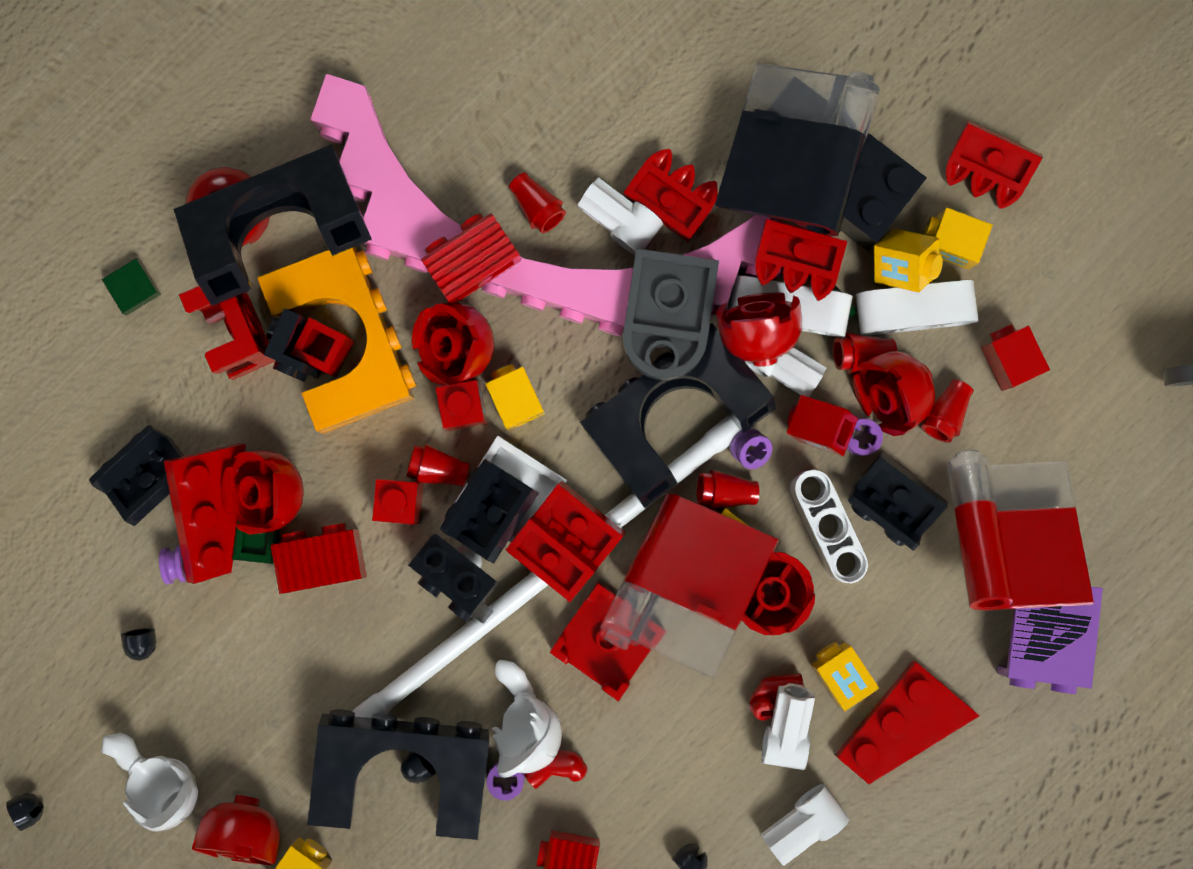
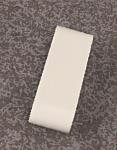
M736 276L729 309L738 306L737 298L745 295L780 292L785 294V301L792 302L794 295L799 298L801 304L802 331L834 337H845L852 295L831 291L825 298L817 301L811 287L801 286L795 292L789 293L784 282L770 281L762 286L758 278Z
M973 280L928 284L920 293L901 288H889L856 294L860 335L873 336L972 324L979 321Z
M818 470L800 472L791 481L790 494L826 572L836 581L844 583L858 582L867 572V557L831 480L825 473ZM807 477L816 479L821 488L819 496L812 501L806 499L801 492V484ZM829 514L836 519L838 528L835 535L825 538L819 532L818 526L821 518ZM848 552L854 557L855 568L850 574L843 576L837 570L836 562L841 554Z

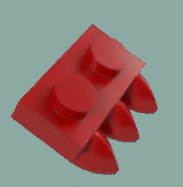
M968 120L948 156L946 179L948 185L952 186L964 180L973 171L971 189L974 197L984 195L996 183H999L996 199L998 208L1003 209L1015 203L1022 196L1043 156L1037 151Z
M669 148L652 154L645 161L624 190L623 196L632 203L639 202L650 209L661 219L664 226L689 242L713 209L718 195L717 182L715 180L708 181L698 186L692 192L691 189L695 179L694 165L680 167L669 176L672 152Z
M766 219L754 258L757 278L760 284L764 286L772 281L781 269L783 270L785 286L789 293H793L810 277L812 292L816 300L820 301L830 294L837 283L848 241Z

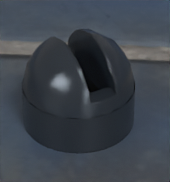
M141 628L122 633L121 641L125 655L137 661L147 659L156 648L155 629Z
M409 751L402 759L401 773L408 782L418 784L436 774L435 769L428 760L415 752Z
M25 793L6 802L9 816L20 831L31 827L41 819L44 806L42 802H39V798L35 794Z
M695 844L685 845L671 858L680 869H706L708 866L706 852L701 853L697 858L695 857L700 848Z

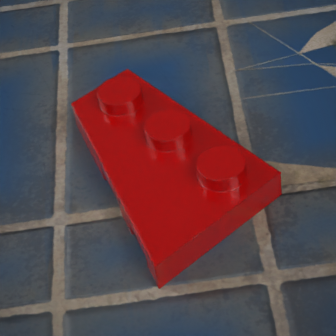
M236 443L164 461L183 566L188 583L196 584L232 573V557L236 526L234 524H237V519L234 513L226 512L223 505L221 487L226 467L234 465L235 460L238 459L233 458L234 456L245 452L246 443Z
M912 661L841 746L835 756L870 785L975 720L980 715L921 665Z

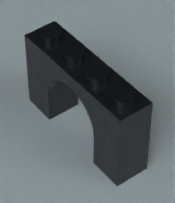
M332 144L173 209L194 278L211 306L252 290L241 256L242 245L253 227L272 215L297 211L314 217L332 256L372 240Z
M713 323L709 326L705 352L698 365L688 374L673 380H657L645 375L639 378L633 377L623 383L618 390V394L608 402H599L591 407L585 415L586 418L580 422L588 436L644 508L677 484L673 473L649 444L645 434L647 416L653 405L661 397L680 389H695L705 392L720 404L742 433H745L776 409L774 396L744 360L731 354L726 349L719 330ZM667 352L662 354L652 365L658 369L669 368L674 362L673 353Z
M344 709L331 710L329 714L321 715L317 731L307 825L350 829L354 812L357 777L361 769L371 758L382 752L403 749L424 757L433 766L438 775L440 793L436 819V836L478 840L489 749V729H483L481 724L471 721L457 722L456 726L440 725L439 720L429 717L415 718L414 722L397 721V716L387 713L373 714L372 718L355 717V712Z

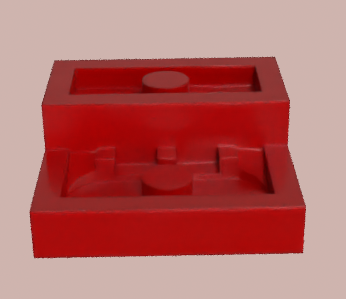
M560 481L505 551L568 602H571L626 532L567 484Z

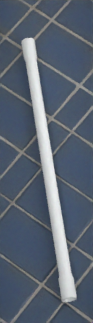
M729 415L706 432L701 440L667 466L673 473L677 484L713 455L722 452L731 445L733 437L741 430ZM632 493L606 513L605 516L622 528L646 508L641 505ZM531 572L488 606L493 610V613L484 624L475 618L471 619L384 689L371 695L352 710L355 712V717L372 718L373 714H388L395 705L548 585Z

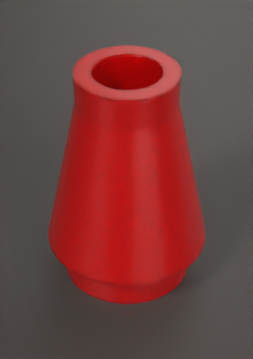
M526 172L516 176L509 184L508 189L516 198L532 229H538L541 233H547L554 229L565 217L566 211L562 208L563 202L534 181Z
M846 333L845 337H837L834 340V364L837 370H845L848 374L862 370V368H857L859 364L875 355L897 351V345L893 338H878Z
M951 380L947 389L934 402L930 414L924 419V423L921 426L922 430L930 437L945 443H950L954 437L959 436L969 400L974 392L973 388L961 380Z
M426 443L424 447L414 445L406 477L416 479V483L448 484L463 487L469 463L460 461Z
M713 469L709 473H700L698 477L697 503L701 506H706L710 510L742 505H757L760 493L758 481L743 479Z

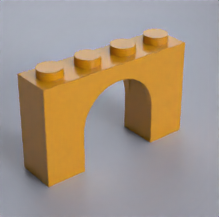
M355 247L333 256L330 250L257 277L273 317H281L284 308L301 314L322 305L340 304L354 309L365 325L367 344L359 364L347 375L301 393L316 432L322 434L415 399L411 388L417 387L412 370L409 364L401 365L396 352L402 349L399 336L394 326L387 328L382 316V312L388 311L385 300L379 288L372 290L367 277L368 274L373 273L370 261L364 250L358 252Z

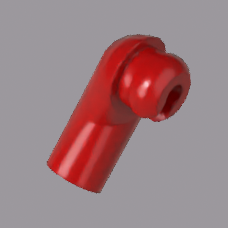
M802 674L768 676L762 679L750 696L749 708L753 712V716L761 721L772 718L778 687L785 686L788 683L803 685Z
M558 750L555 759L548 766L532 773L523 774L527 781L535 789H538L552 775L569 778L573 782H578L586 776L588 768L587 764L583 762V758L576 752Z

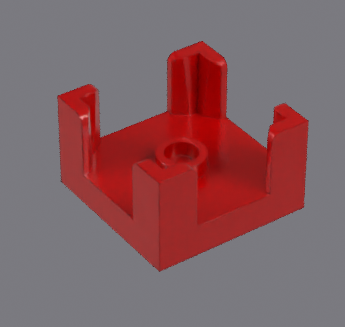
M199 286L179 294L187 313L199 310L203 313L206 322L210 324L224 319L226 328L234 339L205 353V358L212 373L220 374L228 371L226 372L228 378L235 380L275 362V360L264 356L269 340L248 291L211 306Z
M597 582L553 644L549 653L564 664L570 663L601 685V690L619 702L630 686V680L651 649H655L667 631L613 591Z

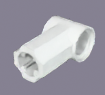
M599 177L589 186L577 204L580 210L611 232L610 236L615 242L634 256L636 248L645 249L663 226L661 219L650 209L639 202L632 203Z
M795 348L779 357L777 363L770 366L758 367L754 366L753 362L745 361L755 373L766 378L772 377L787 388L807 397L817 387L827 369Z
M792 683L778 687L771 727L767 726L764 733L761 755L762 764L805 770L809 755L810 736L808 730L815 701L814 691L806 689L803 685Z
M820 784L801 796L795 803V809L762 832L761 836L784 866L816 841H825L838 834L848 824L850 819L825 784Z

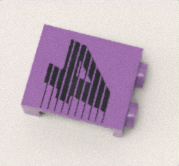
M1091 586L1094 599L1092 605L1014 609L1007 666L998 665L997 674L1010 678L1009 685L1035 689L1037 681L1051 683L1050 690L1061 693L1076 694L1077 687L1092 689L1103 588Z

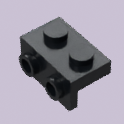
M284 308L281 317L275 316L268 328L267 339L270 342L264 356L275 360L273 369L305 382L307 375L318 379L321 371L300 362V359L290 355L308 320Z
M148 425L141 432L137 433L117 454L105 462L89 478V482L94 488L107 495L125 522L135 526L170 494L164 461L182 457L184 454L170 437L152 425Z
M883 452L879 454L853 485L848 497V502L852 504V510L859 517L866 521L873 520L884 528L886 536L892 542L899 546L906 545L913 551L920 545L921 536L948 507L946 499Z
M484 459L480 466L469 476L468 485L457 502L452 504L447 510L440 530L494 564L539 493L489 460Z
M433 534L408 565L422 576L417 583L436 598L442 592L451 599L452 602L448 608L464 621L468 622L471 617H474L484 624L493 613V610L484 602L496 588L497 581L440 536Z

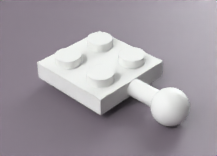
M497 436L482 461L484 459L489 460L539 493L509 539V542H512L560 481L566 483L567 480ZM467 482V484L465 485V487L463 488V490L461 491L460 495L458 496V498L456 499L455 502H457V500H458L459 497L461 496L462 492L464 491V489H465L466 486L468 485V482ZM466 546L456 548V550L481 568V556Z

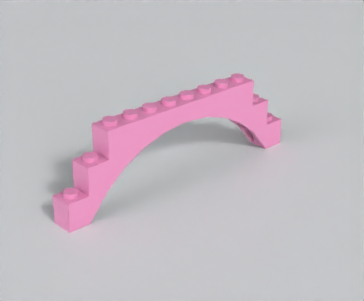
M326 74L310 120L317 130L320 131L319 136L338 144H343L344 139L347 140L339 162L355 199L365 202L367 197L370 198L364 215V221L372 240L362 243L366 247L365 253L387 261L390 255L405 259L404 266L415 271L427 273L428 270L421 261L427 255L425 249L441 237H446L448 241L462 232L460 229L461 225L442 213L408 177L388 145L372 98L366 87ZM754 215L748 221L710 245L684 254L685 256L719 260L711 316H714L715 311L720 305L726 302L728 304L739 268L746 270V276L757 278L754 258L765 220L769 219L783 224L787 223L766 216ZM520 257L521 261L485 284L481 289L482 292L504 299L506 293L521 297L520 304L538 311H543L545 306L560 310L559 317L571 322L582 324L584 318L599 323L598 329L600 331L621 337L624 331L633 267L621 270L569 269ZM780 269L779 273L775 276V278H774L775 280H776V279L779 277V275L781 274V272H782L781 269Z

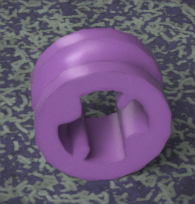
M859 419L854 431H861L860 426L867 427V434L873 436L872 444L867 443L865 444L866 449H861L858 447L859 441L851 437L847 450L857 456H866L875 453L880 448L883 441V433L876 422L870 419Z
M751 427L745 433L739 431L733 437L730 451L732 456L745 468L757 469L769 460L772 454V444L758 429ZM750 445L755 446L752 452L747 450Z
M177 546L175 551H171L169 548H161L159 568L163 582L166 585L173 584L175 579H179L180 582H187L180 546Z
M498 761L491 767L487 775L486 784L488 791L499 800L507 801L514 799L523 788L525 776L523 773L512 775V777H517V784L512 782L511 790H503V785L494 781V775L500 777L497 771Z

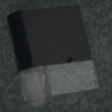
M756 63L715 206L792 221L805 230L827 236H838L880 93V87L874 83L875 79L862 72H851L849 76Z

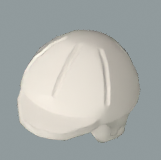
M498 660L495 666V675L498 681L503 683L514 696V703L509 706L503 716L502 730L495 726L492 728L495 732L492 737L499 751L497 771L501 777L506 778L516 773H532L548 766L558 753L561 745L562 731L555 712L545 702L536 698L533 687L527 679L525 672L511 661Z
M121 732L103 737L101 752L114 758L116 763L130 775L125 787L128 802L124 801L123 805L138 825L150 831L169 830L179 825L192 813L198 798V787L194 774L185 763L164 756L144 758L138 751L133 738Z

